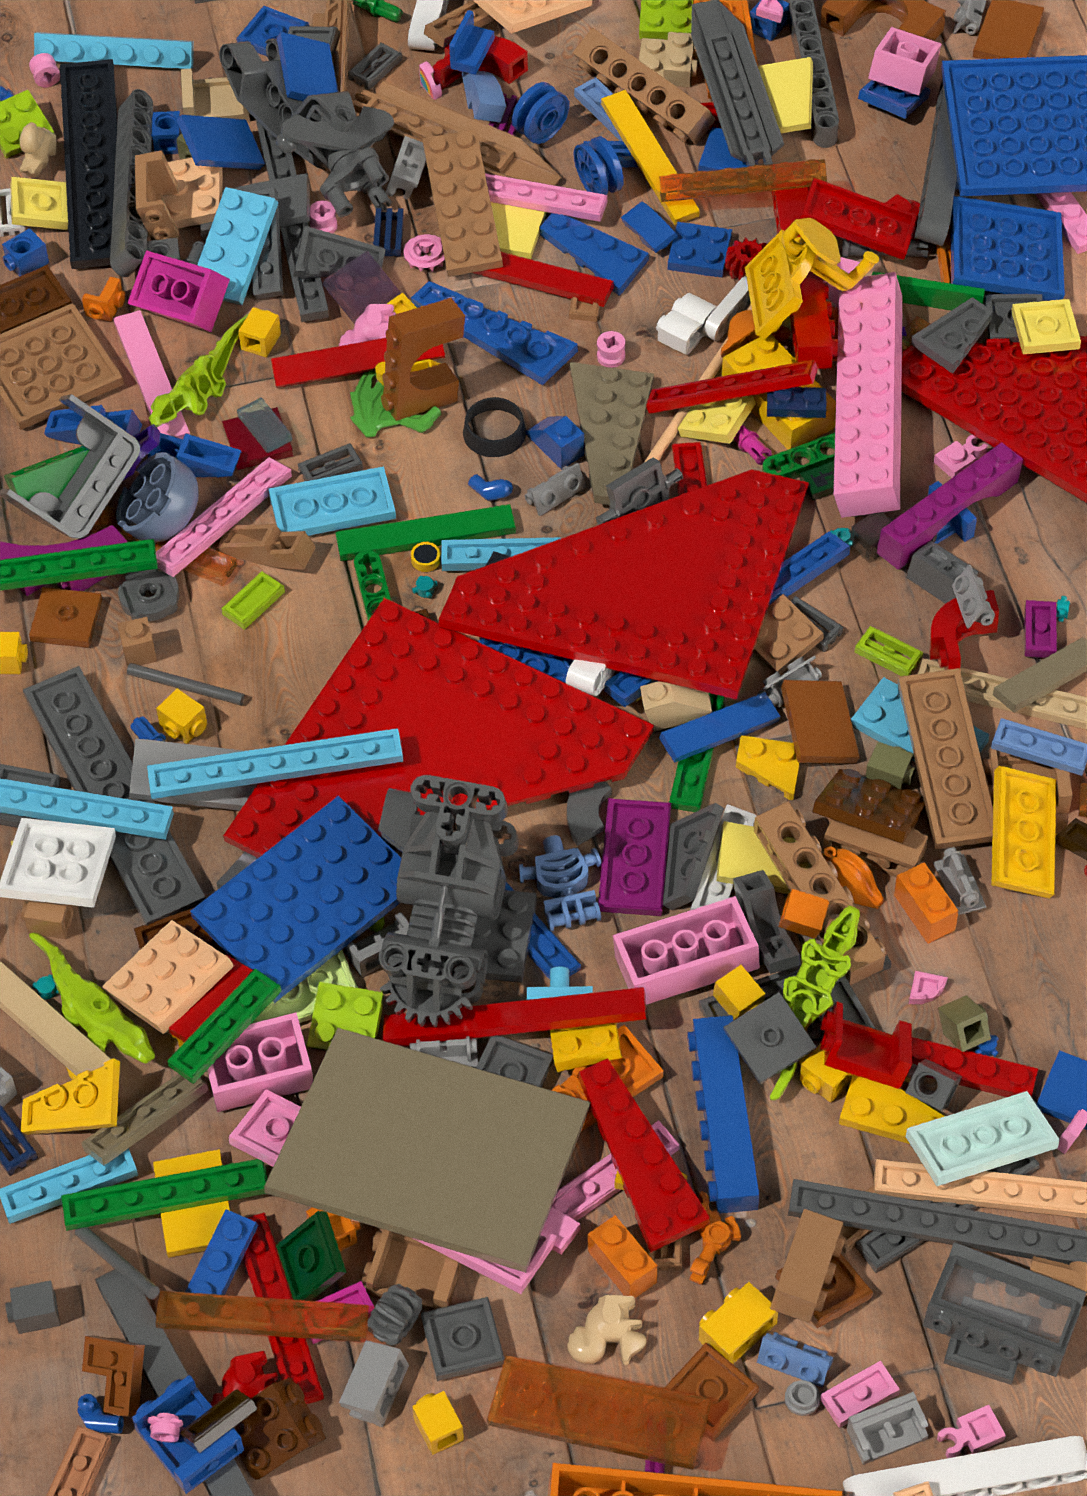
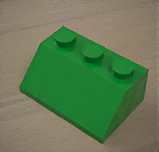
M84 446L77 447L6 474L4 479L10 490L27 501L39 492L50 493L58 499L90 450Z

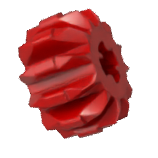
M745 237L743 242L735 240L734 244L728 247L725 259L726 271L729 272L731 279L739 278L740 281L741 278L746 276L745 267L767 243L759 244L757 238L753 241H748Z

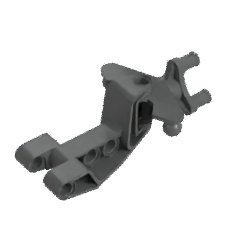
M277 38L268 39L265 42L267 43L266 55L269 61H262L253 45L248 41L223 44L220 47L219 58L237 101L271 135L277 138L276 145L282 153L288 154L294 151L315 167L320 169L328 168L331 171L328 178L321 185L320 191L324 198L331 202L338 217H345L354 209L344 192L362 191L364 194H367L375 209L382 208V211L386 210L387 207L384 203L388 207L391 206L392 201L382 188V185L389 180V176L379 163V156L375 149L371 147L375 142L381 141L386 136V132L394 125V119L388 112L363 106L359 116L356 117L353 102L348 91L310 95L304 101L288 98Z

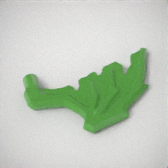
M375 370L364 372L355 391L350 392L354 415L350 418L366 437H375L378 430L395 425H402L418 433H424L433 426V422L442 414L439 408L433 406L424 415L416 414L396 421L391 413L383 408L381 395H383L384 386L378 381L372 388V380L376 377Z

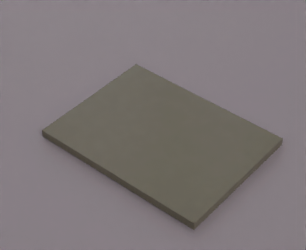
M337 1028L264 1186L265 1193L526 1273L588 1115L590 1102Z

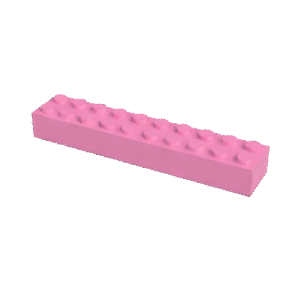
M896 272L866 276L848 291L839 290L834 497L841 518L900 510L902 292Z

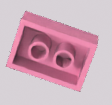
M297 1012L250 1024L209 1067L207 1072L217 1112L256 1103L266 1089L279 1096L310 1089L313 1082L312 1068Z

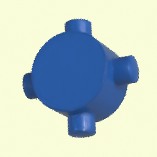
M990 1034L991 1040L977 1045L974 1052L996 1057L999 1054L996 1050L997 1041L999 1040L997 1035Z

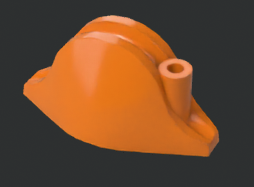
M752 310L741 311L730 320L727 334L728 340L721 348L720 354L722 358L759 338L755 332ZM781 326L776 332H772L771 335L778 342H781L790 337L791 331L789 328Z
M826 847L824 853L821 854L826 861L830 860L835 866L838 874L837 879L842 887L846 886L850 890L854 904L878 909L884 900L868 864L860 856L849 850H836L834 847Z

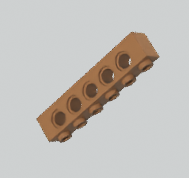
M593 27L573 51V54L579 60L577 65L587 74H590L591 71L597 75L596 78L607 88L610 85L615 87V93L626 90L640 112L645 115L648 112L653 114V120L665 129L667 126L674 129L672 133L684 143L688 139L696 145L716 120L708 108ZM643 85H646L643 90L639 91ZM665 99L663 103L657 105L660 100ZM685 112L681 118L677 119L680 113Z
M787 801L756 816L754 833L790 891L795 889L829 901L822 930L818 934L819 939L823 943L825 932L829 924L834 921L830 916L833 914L840 915L847 906L854 907V899L850 890L846 886L842 887L837 879L838 874L833 863L830 860L826 861L821 854V845L816 836H810L806 830V822L798 809L794 810L790 802ZM790 837L795 839L796 842L787 843L783 839ZM808 863L812 865V867L804 869L801 868L798 864ZM822 888L827 890L828 893L822 895L816 893L814 890ZM860 912L856 941L861 945L852 947L843 955H849L851 959V968L845 974L850 986L883 970L885 956L887 955L879 938L874 939L869 931L870 924L862 912Z

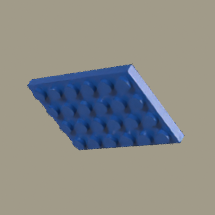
M337 796L190 911L191 916L231 958L252 970L256 968L281 986V993L273 1000L276 1003L400 904L397 901L396 889L402 858L351 807Z

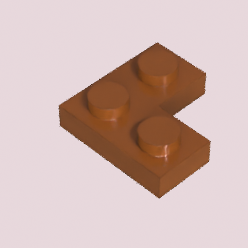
M85 1336L82 1371L106 1376L103 1412L125 1417L136 1415L140 1403L145 1345L100 1336Z

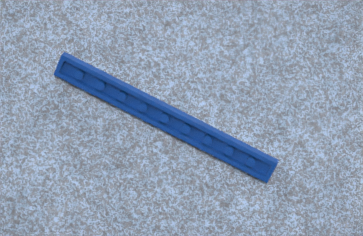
M828 531L785 560L769 605L782 594L788 597L850 555V546ZM619 672L606 681L604 692L625 708L642 696L640 686L654 683L658 680Z

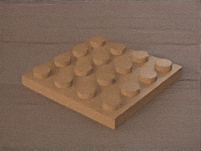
M74 303L0 334V399L20 430L49 418L52 411L70 409L59 401L63 395L72 394L85 402L124 385L122 375Z

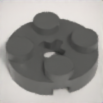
M152 569L128 573L125 576L126 581L122 584V587L121 584L119 586L118 596L123 611L131 616L132 620L147 617L148 621H155L177 611V603L180 597L177 580L163 571ZM147 590H150L151 593H156L151 597H144Z

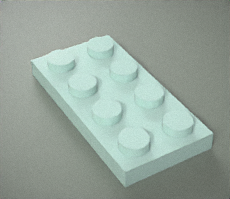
M1027 1091L909 1127L906 1132L907 1140L936 1186L1057 1149L1060 1140Z

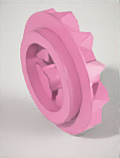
M424 234L410 239L404 247V259L409 262L410 268L418 267L421 272L424 268H429L433 271L435 266L442 267L445 258L441 238L435 235ZM423 252V253L427 254V253L431 252V256L424 255V256L422 257V256H421V253Z

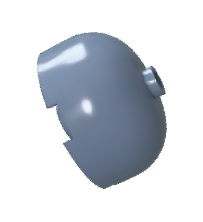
M161 452L146 459L136 469L140 474L129 489L123 488L116 510L117 524L123 527L125 532L139 540L154 539L155 543L173 538L186 527L196 510L199 498L198 483L192 470L177 458L166 452Z

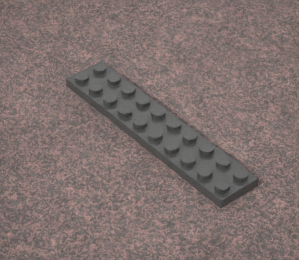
M80 666L23 689L24 697L74 791L154 803L150 800L129 798L133 763ZM115 831L116 838L110 859L147 926L165 917L192 909L206 899L170 831H168L166 840Z

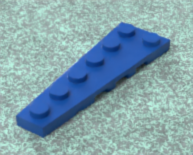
M428 281L411 297V302L417 308L452 298L465 315L464 338L542 386L578 352V344L549 331L543 333L533 329L532 324L522 320L521 323L508 318L507 313L500 310L498 312L484 308L483 303L466 298L462 294L431 281Z

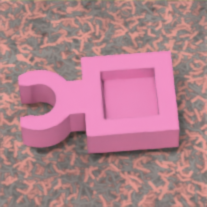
M972 434L967 437L966 444L963 446L958 441H955L935 454L934 463L948 476L953 478L974 463L976 458H981L985 455L988 445L984 443L980 447L973 446L977 443V437Z
M987 1405L957 1418L956 1424L959 1429L944 1428L938 1433L937 1440L938 1442L946 1439L954 1441L955 1446L948 1448L945 1454L947 1458L957 1457L963 1447L968 1446L972 1454H975L1003 1442L1006 1435L990 1405Z

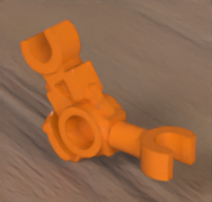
M701 1191L699 1192L698 1199L708 1213L710 1223L698 1230L702 1236L703 1250L690 1268L692 1274L689 1280L703 1285L715 1255H720L721 1252L725 1251L730 1246L731 1241H740L741 1231L733 1216L726 1217L725 1223L722 1222L717 1210H710L708 1195Z

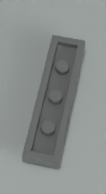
M274 187L248 191L275 198L278 201V192ZM278 206L252 276L253 295L256 299L284 295Z

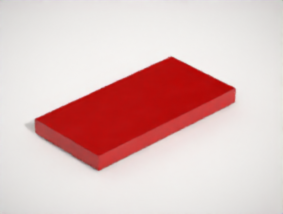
M813 178L799 219L813 218L829 229L833 235L904 260L919 215Z

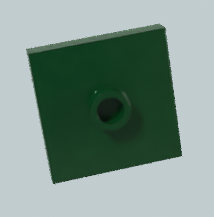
M317 1211L276 1245L295 1306L304 1307L347 1273L326 1211Z

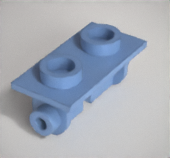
M774 1332V1334L766 1333V1336H763L757 1363L811 1382L817 1386H824L827 1371L830 1369L833 1357L827 1355L828 1351H822L804 1344L802 1350L796 1348L798 1341L779 1335L777 1332Z

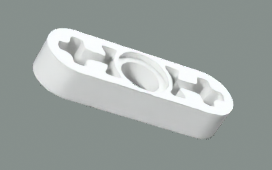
M746 276L741 278L707 318L703 327L704 336L714 341H719L729 330L732 317L741 311H745L751 302Z

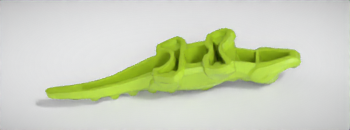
M248 314L225 332L221 340L216 342L217 346L214 350H211L209 354L200 355L198 359L194 360V364L178 378L170 393L162 394L155 398L151 405L153 412L149 416L151 425L154 424L156 427H159L174 420L177 417V413L182 409L192 411L195 415H203L208 406L207 398L210 395L216 398L223 395L226 381L222 376L233 347L239 338L238 331Z
M847 906L829 924L821 945L816 943L815 939H809L803 944L801 951L803 963L797 975L788 977L784 981L783 998L805 1031L815 1019L833 1006L834 1002L831 992L837 980L842 978L851 968L849 955H843L855 945L860 912L859 909L853 906ZM798 1061L781 1071L780 1077L771 1092L770 1100H777L781 1097L796 1070Z
M30 933V939L46 954L50 961L53 980L61 995L63 1017L73 1026L81 1025L88 1032L87 1038L102 1052H105L109 1042H113L123 1054L147 1064L155 1059V1053L144 1028L135 1025L133 1020L120 1010L100 986L92 981L82 979L71 968L58 947L41 934Z

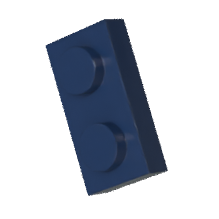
M793 387L767 392V417L826 418V388Z

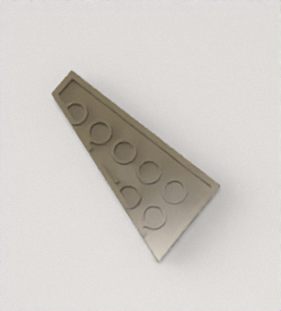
M570 362L569 370L576 398L580 429L584 433L585 456L589 468L594 503L610 505L606 485L633 469L647 412L646 403L654 383V373Z

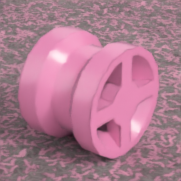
M41 53L30 60L29 68L38 86L48 88L60 80V71L52 55Z
M317 201L310 206L311 228L329 233L336 231V210L331 202Z
M614 331L604 332L598 337V362L605 367L613 368L620 366L625 360V338L620 333Z

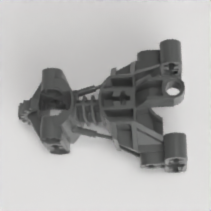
M422 775L413 781L411 792L391 788L387 791L378 830L382 833V837L403 853L397 877V901L413 905L407 935L388 932L383 940L379 961L384 971L388 974L390 981L388 980V983L380 987L382 994L392 993L385 1001L389 1006L398 1003L394 1010L396 1015L407 1011L405 1019L408 1023L417 1016L420 1027H423L426 1020L430 1019L433 1027L436 1028L438 1018H443L445 1023L450 1025L451 1014L454 1013L459 1019H462L460 1008L465 1007L472 1010L471 1004L477 1002L483 994L482 984L485 983L488 954L487 950L471 947L478 917L491 920L497 919L507 880L501 856L508 857L513 855L519 847V838L515 827L509 822L502 821L508 813V805L503 792L496 787ZM428 789H432L433 794H428L427 799H423L421 793L425 794ZM457 794L468 796L467 801L462 805L451 803L452 798ZM492 800H496L498 805H494L492 810H487L486 805H490ZM418 808L426 812L424 816L420 815V811H417ZM504 834H508L509 839H505L504 844H499L498 839H502ZM476 983L475 988L471 992L462 993V990L470 988Z

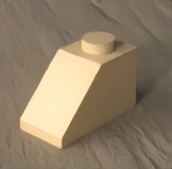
M662 681L640 686L644 711L649 722L654 725V732L684 724L713 713L710 696L707 692Z

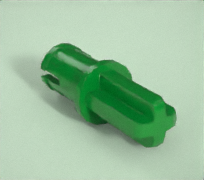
M353 0L352 2L354 6L371 12V15L374 17L379 15L395 23L399 22L403 15V11L399 7L384 0Z

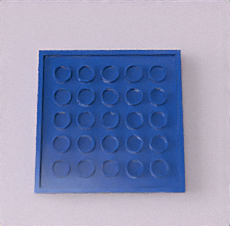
M1087 55L942 61L941 70L960 196L1087 191Z

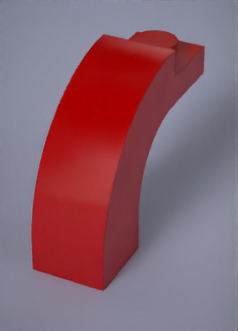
M494 36V41L479 71L493 73L510 84L528 71V51L513 41ZM450 44L444 47L445 57L433 65L435 71L433 73V80L436 85L440 84L441 90L462 76V71L454 70L450 67Z
M994 590L985 591L987 595L985 601L990 603L991 609L995 613L993 622L990 625L985 626L975 621L970 628H966L956 598L947 602L937 611L931 624L930 660L938 659L939 668H944L945 670L960 669L961 654L958 643L964 638L977 634L997 633L999 608Z

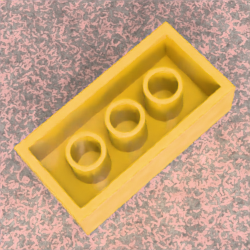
M770 334L765 340L759 337L724 356L722 359V376L796 363V359ZM814 380L813 384L799 386L823 388L816 380ZM767 392L753 395L756 404L751 412L787 450L811 442L835 428L836 401L827 392L826 418L767 417Z

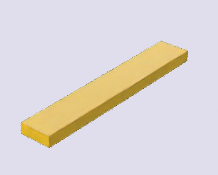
M623 90L601 98L603 109L673 224L677 225V222H686L699 217L700 210L627 91Z

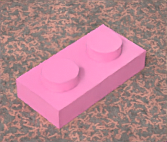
M879 1361L822 1393L820 1400L837 1426L841 1428L848 1424L850 1416L891 1400L899 1395L900 1389L883 1363Z

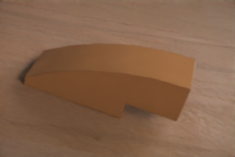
M276 524L234 525L224 534L217 548L220 552L256 564L285 569H305L316 546L305 531L281 532Z

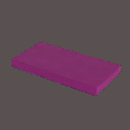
M608 798L598 898L600 912L662 916L671 803Z

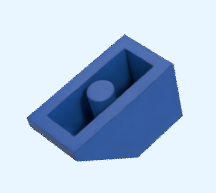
M567 416L547 417L526 430V435L561 470L563 467L569 466L584 456V433Z

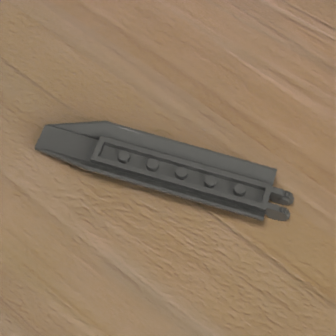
M719 0L692 4L691 38L730 155L742 162H746L750 178L757 177L758 168L755 160L763 159L764 169L767 175H771V166H774L771 156L784 146V141L744 25Z

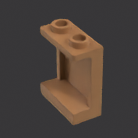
M162 150L135 155L136 210L151 240L178 238L179 231L162 196L177 194L178 183Z
M989 747L988 758H983L982 765L985 777L989 779L988 789L992 806L994 800V770L1000 765L1056 779V814L1069 813L1072 801L1069 772L1017 756H997V750Z
M385 1229L382 1232L377 1231L372 1251L376 1253L373 1262L366 1263L362 1282L366 1283L368 1295L381 1299L383 1293L387 1292L391 1286L401 1284L405 1288H410L416 1292L417 1296L422 1298L423 1310L431 1311L450 1306L463 1264L411 1237Z

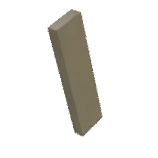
M1082 637L994 687L993 696L1015 713L1087 671V640Z
M177 1074L117 1117V1127L101 1128L81 1142L84 1151L105 1166L208 1092L207 1083L199 1078L192 1084L180 1074Z

